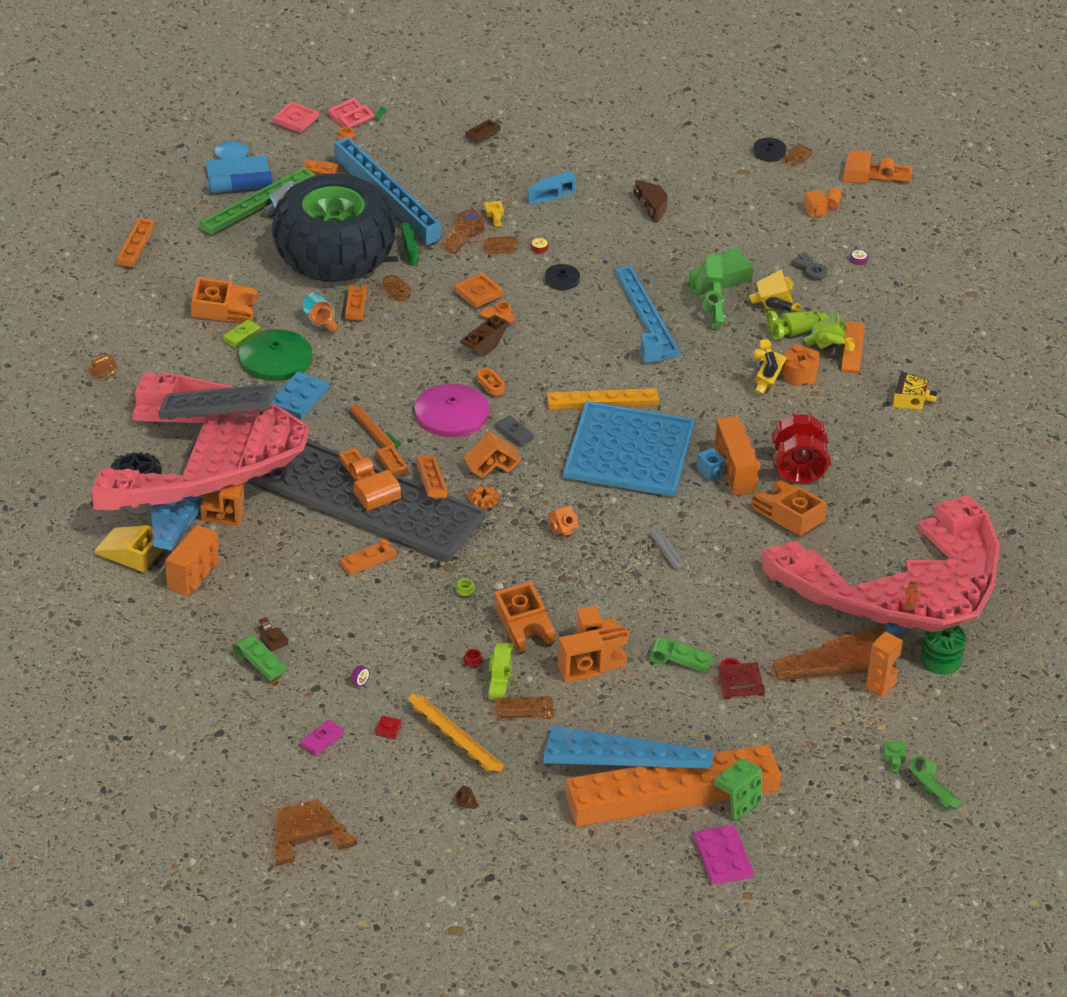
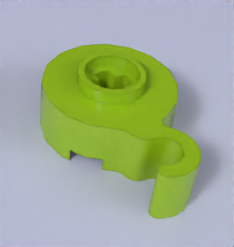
M496 642L495 650L491 652L489 672H492L489 700L506 701V689L509 684L513 662L511 652L514 650L513 643Z

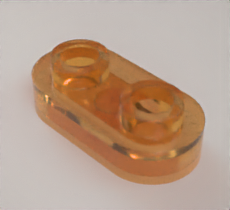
M512 236L490 237L484 241V250L490 254L513 253L519 247L518 239Z
M387 275L383 278V288L395 299L405 301L410 298V287L398 276Z

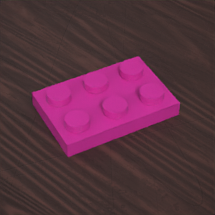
M735 825L694 831L693 838L711 885L753 878V869Z

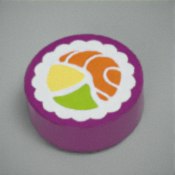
M861 249L853 250L850 260L854 264L863 265L868 260V253Z
M363 665L357 666L351 674V682L359 687L363 686L369 679L370 670Z

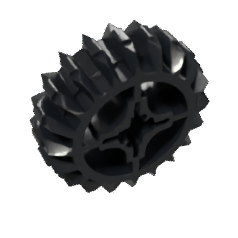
M142 451L140 453H126L125 456L120 455L119 459H114V463L111 464L113 470H139V474L162 473L159 459L149 453L143 454Z

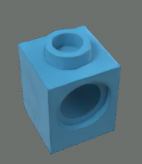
M659 333L641 334L640 352L644 363L662 361L663 342Z
M714 448L698 453L696 468L709 481L725 475L726 460Z

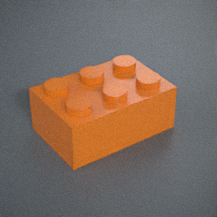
M196 525L166 558L167 589L188 597L193 590H196L203 578L205 579L208 576L210 570L218 565L220 556L218 555L219 541L216 531Z

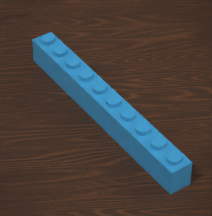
M347 137L334 142V159L352 176L365 180L379 189L389 200L394 216L402 223L409 222L410 229H413L414 235L426 246L441 240V223L352 139Z

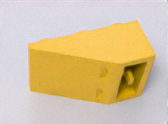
M143 525L114 528L94 550V554L145 572L164 549L153 546L152 527Z

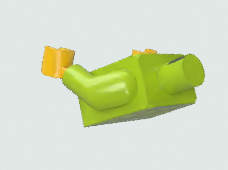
M837 311L812 326V334L804 338L808 347L816 343L821 349L833 343L845 344V350L853 351L855 347L854 338H846L847 324L843 323Z

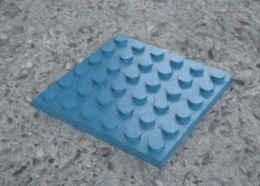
M586 401L563 472V478L675 497L694 430L695 419Z

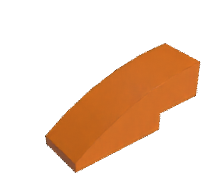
M847 321L846 338H854L855 347L853 351H847L844 344L841 372L859 374L865 323Z

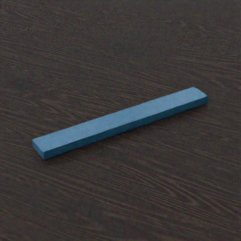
M633 267L616 268L615 275L648 334H660L663 342L662 360L679 357L680 351Z

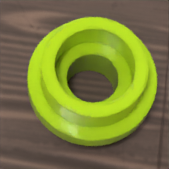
M463 578L456 584L455 591L461 596H470L475 592V585L472 580Z

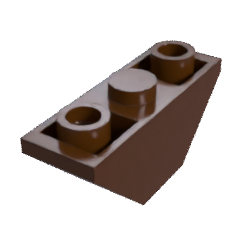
M635 180V188H633L635 198L640 201L641 206L645 208L648 216L652 218L654 223H658L667 210L668 195L659 185Z
M494 314L461 339L460 343L486 356L497 347L508 326V321Z

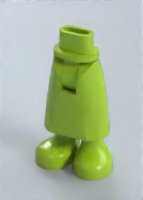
M771 310L766 313V325L768 331H772V338L779 340L787 335L793 337L812 332V326L828 316L826 313H820L819 311L782 313L781 319H779L777 313Z

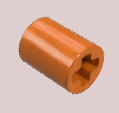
M831 188L828 190L826 195L828 210H835L842 197L839 189Z

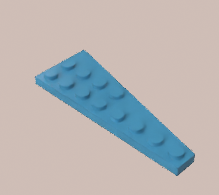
M552 726L543 759L544 763L712 768L714 751Z

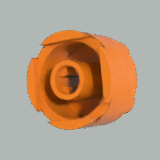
M794 344L792 348L785 351L783 356L786 357L781 371L784 376L783 379L794 386H802L805 383H808L807 386L813 384L818 377L819 352L803 347L801 344Z

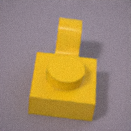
M501 201L484 202L487 218H493L494 227L502 226L500 219L504 216V208Z

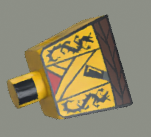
M901 372L894 395L893 407L921 410L925 400L936 402L938 392L928 390L929 381L927 379Z

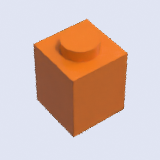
M821 189L805 192L803 206L810 217L827 215L828 200Z

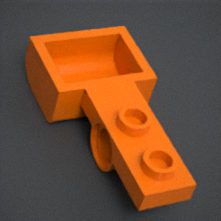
M850 151L846 156L843 182L868 183L869 179L900 180L904 182L911 181L913 166L895 165L894 160L891 158H883L880 164L871 163L872 154L869 151Z
M356 447L339 453L340 462L355 480L353 493L367 511L401 498L400 484L389 469L376 474L370 458H363Z

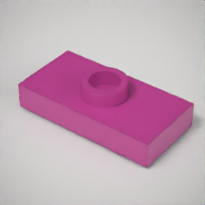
M328 719L302 739L300 746L316 757L344 734V729Z

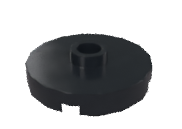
M762 138L754 143L753 153L763 161L776 162L781 157H785L787 148L781 140Z
M552 265L545 272V282L549 283V286L553 289L569 290L570 287H576L579 284L580 273L571 265Z

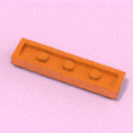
M138 218L116 259L117 265L134 268L156 227L154 220Z
M417 455L416 464L427 496L433 499L447 498L448 490L436 457Z

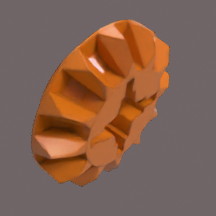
M478 485L477 488L471 489V492L468 494V500L472 505L482 509L491 508L499 501L498 491H494L493 487L487 488L486 485L484 487Z

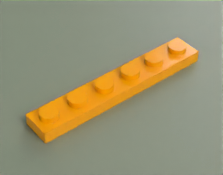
M657 388L547 392L549 410L584 409L586 401L620 407L659 406Z
M411 694L408 701L414 705L413 709L420 714L424 713L427 716L426 720L431 724L438 725L441 728L439 731L447 737L451 736L454 739L453 743L468 751L467 755L469 757L479 760L482 763L481 767L488 772L492 770L502 771L505 766L425 697Z

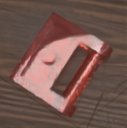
M758 662L718 666L717 671L724 700L737 696L765 695V687L762 683ZM755 684L754 687L730 689L732 686Z

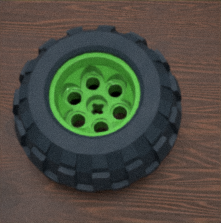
M322 174L296 183L284 194L282 199H279L272 223L274 244L281 258H284L285 262L297 273L326 282L353 280L374 271L383 262L385 256L389 255L395 240L396 221L387 197L373 184L346 174Z

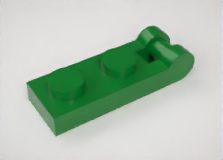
M409 222L402 223V240L409 265L416 266L419 264V258L417 257L419 248L417 247L416 240H414V231L410 229Z

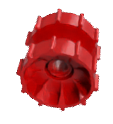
M792 413V416L782 421L778 420L775 431L771 432L772 443L775 444L776 454H774V463L777 465L778 477H783L790 481L791 485L794 483H807L810 485L811 482L821 477L824 478L828 466H831V458L827 450L828 436L825 433L824 421L820 422L815 417H812L811 413L808 415H795Z

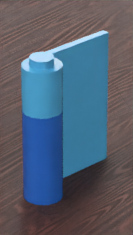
M266 155L206 160L209 179L206 180L207 190H210L211 193L257 190L273 183Z

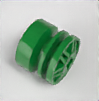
M958 625L937 632L925 630L921 650L923 666L927 670L941 675L953 674L958 671L962 666L966 645L964 629Z

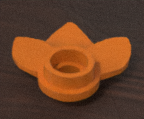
M505 301L498 302L495 307H486L480 312V316L487 318L495 314L507 320L508 324H512L515 321L512 307Z

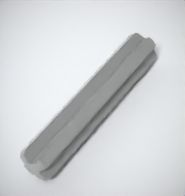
M660 527L652 528L651 536L673 568L676 570L682 568L683 560Z

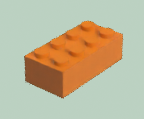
M739 416L717 418L714 448L726 460L725 476L733 496L753 494L756 491V485L759 484L757 473L760 471V462L755 458V450L750 445L749 435L745 433V425L741 423Z

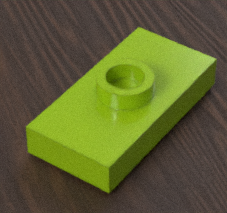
M248 319L223 335V341L237 348L249 336L260 332L261 326Z

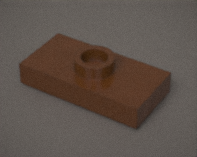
M488 119L466 131L465 137L478 144L501 131V126Z

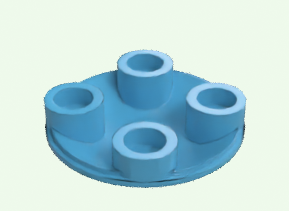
M228 140L219 143L215 147V154L218 159L242 158L248 154V147L243 142Z

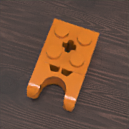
M197 277L191 301V317L241 324L248 319L252 321L254 316L253 310L246 305L255 304L258 292L252 287L233 285L231 281Z
M782 480L773 484L772 495L759 492L752 496V506L757 512L799 536L820 525L826 519V501L799 486L793 487Z
M532 581L494 592L495 609L517 653L526 651V639L530 636H538L546 644L555 642V629Z
M616 625L559 637L557 667L565 683L603 675L604 671L625 666L627 655L619 647L628 642L629 631L622 625Z

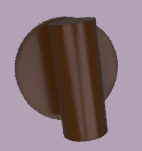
M462 786L455 796L457 805L476 809L478 803L471 788Z

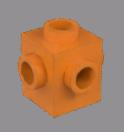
M571 505L547 513L550 520V528L555 535L562 533L563 536L574 533L573 529L579 527L578 516L573 511Z

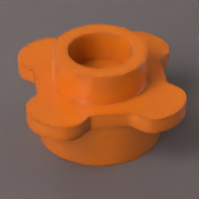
M351 127L340 128V134L337 135V139L347 137L352 139L356 132Z

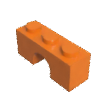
M886 631L872 644L866 688L881 697L896 684L898 669L892 665L901 655L903 640Z

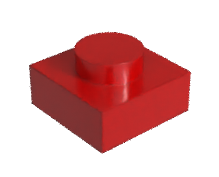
M382 715L376 728V736L396 740L402 726V720Z

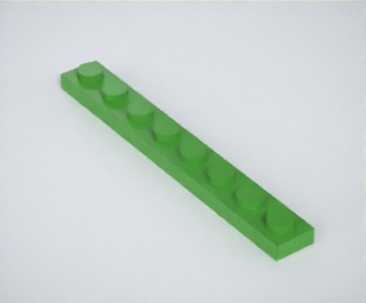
M303 167L200 221V228L212 235L271 204L270 194L280 186L292 180L296 184L315 176V174Z

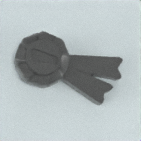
M806 252L803 254L799 253L798 257L792 259L791 264L806 269V276L811 277V279L820 280L826 277L827 268L822 264L814 263Z

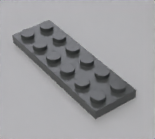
M275 384L169 393L166 395L158 413L160 419L167 418L172 420L178 417L191 418L200 415L210 416L212 414L226 415L233 412L265 411L270 408L277 389Z

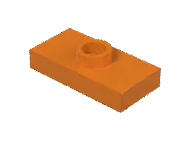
M393 445L375 450V455L385 470L389 469L391 473L398 476L408 473V466Z

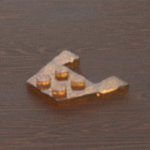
M318 799L277 809L275 864L279 866L295 862V855L291 844L331 834L338 850L357 846V839L354 835H350L347 832V828L342 823L339 824L334 819V815Z

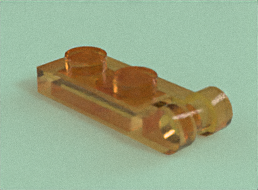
M550 696L495 699L497 718L543 717L544 719H552L554 717L553 699Z

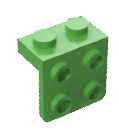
M741 758L714 779L716 787L730 794L731 818L735 821L762 801V769L744 758Z

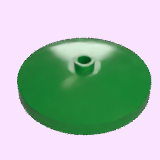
M282 329L264 330L249 336L241 344L239 361L242 368L253 377L267 381H283L291 379L297 371L304 373L309 368L312 362V348L310 343L298 333Z

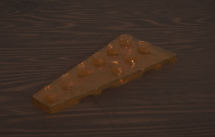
M883 623L876 624L875 628L869 630L864 628L855 635L847 634L822 643V646L816 649L813 647L808 648L802 654L794 653L774 660L773 668L777 681L868 673L872 644L885 632ZM895 661L892 666L896 668L897 664Z

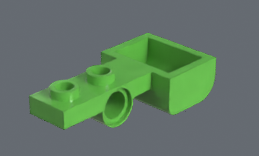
M721 254L708 255L697 274V290L701 294H706L701 306L704 311L711 313L712 330H719L722 324L725 323V313H723L724 297L721 295L720 283L723 279Z

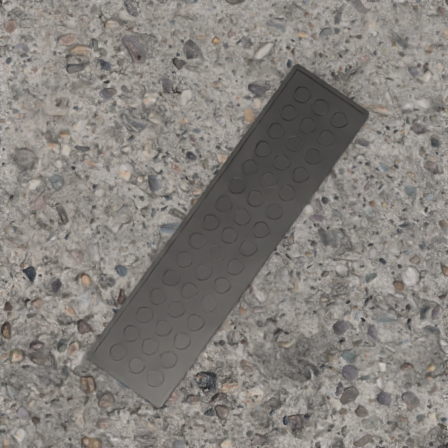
M197 439L187 448V457L189 458ZM307 440L304 450L286 466L277 467L267 474L248 479L251 483L446 561L451 560L486 517L484 509L447 495V498L440 499L428 497L424 485L395 474L393 476L401 487V498L367 511L353 493L355 480L340 462L339 452ZM373 466L374 472L376 474L385 471L383 469Z

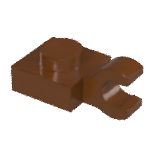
M266 617L259 620L261 624L259 630L262 633L260 634V640L271 652L288 645V638L279 627L272 629Z

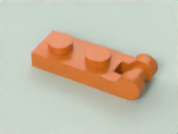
M349 285L345 319L363 320L367 286L355 287V285Z
M384 538L378 544L340 558V565L350 576L393 559L397 555V551L394 547H390L389 541Z

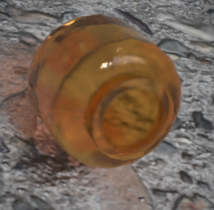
M106 352L92 357V365L89 366L92 375H97L99 379L113 375L115 368H117L112 354L108 355Z

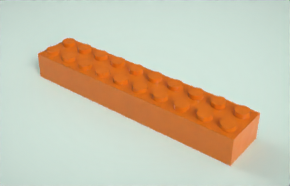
M766 744L714 753L712 768L637 766L567 778L565 796L576 827L731 800L729 793L714 785V779L741 758L762 769V794L779 791L781 772L769 745Z

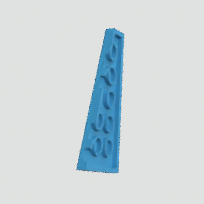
M188 496L178 502L151 505L153 546L172 551L200 513L204 498Z

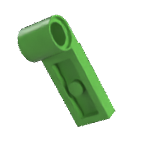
M250 634L233 644L235 655L240 660L248 659L269 681L286 672V666L253 635Z
M664 637L655 639L650 652V659L656 664H664L668 659L707 674L713 657L709 653Z
M915 756L911 760L910 769L925 784L924 789L932 795H938V801L944 806L949 807L950 805L958 808L962 801L933 777L936 772L934 761L923 756ZM925 763V768L921 771V766Z

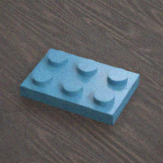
M297 371L274 396L272 404L281 407L301 420L329 390V383Z

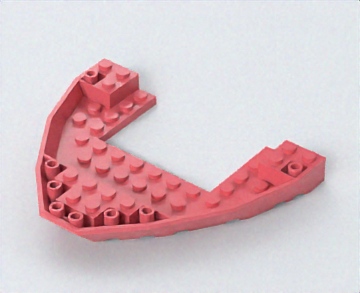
M149 372L143 374L135 391L136 407L132 414L133 421L203 423V426L183 475L139 474V470L100 469L92 487L94 510H119L121 506L131 505V508L138 507V504L149 503L150 505L182 501L184 497H196L221 490L224 486L231 484L236 486L245 483L250 478L262 476L269 473L272 469L284 467L304 450L310 433V426L272 403L270 408L265 411L255 410L246 413L233 412L226 415H200L191 418L178 417L172 420L167 418L160 419L158 412L166 395L169 393L234 387L183 375H173L172 373L155 374Z
M968 495L935 504V517L918 522V529L949 558L946 561L914 568L910 571L896 573L892 576L878 578L850 587L815 549L806 551L798 541H790L787 544L772 546L762 550V570L771 580L783 583L784 587L796 590L797 594L814 603L830 605L833 609L859 617L866 616L871 618L872 621L887 624L889 622L898 624L901 627L912 629L917 627L929 632H937L969 623L980 616L995 587L1000 543L989 514Z

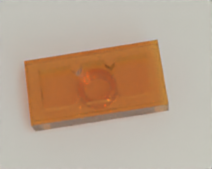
M462 217L442 242V246L456 254L477 229L476 225Z

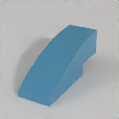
M570 171L548 177L528 188V204L559 200L561 195L575 193L576 178L573 172Z

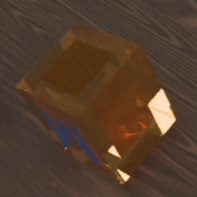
M473 208L458 214V228L471 238L484 232L485 218Z

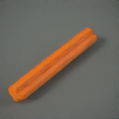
M358 404L350 406V412L383 448L391 445L395 446L393 441Z

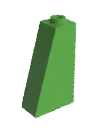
M737 247L721 254L723 279L720 282L721 289L752 281L753 266ZM702 265L689 272V280L687 281L688 288L696 296L702 295L697 290V274Z

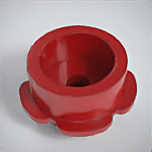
M469 649L466 651L464 663L467 666L477 667L483 662V657L479 650Z

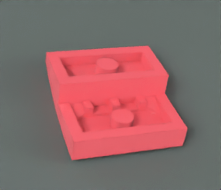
M355 98L328 109L327 112L340 126L351 128L375 117L366 105L361 106Z

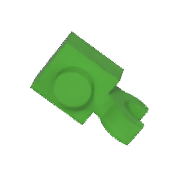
M884 741V762L891 763V772L899 773V765L905 763L906 760L905 742Z

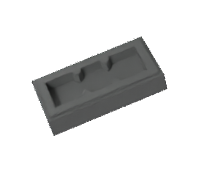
M510 415L496 422L495 428L519 447L534 439V434Z

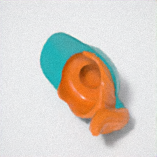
M318 293L308 294L302 302V307L310 322L316 327L327 328L330 332H336L338 325L334 321L335 308Z

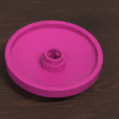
M441 384L431 387L421 393L415 402V418L419 425L426 431L443 437H462L475 433L486 424L489 416V405L486 398L476 389L461 384Z

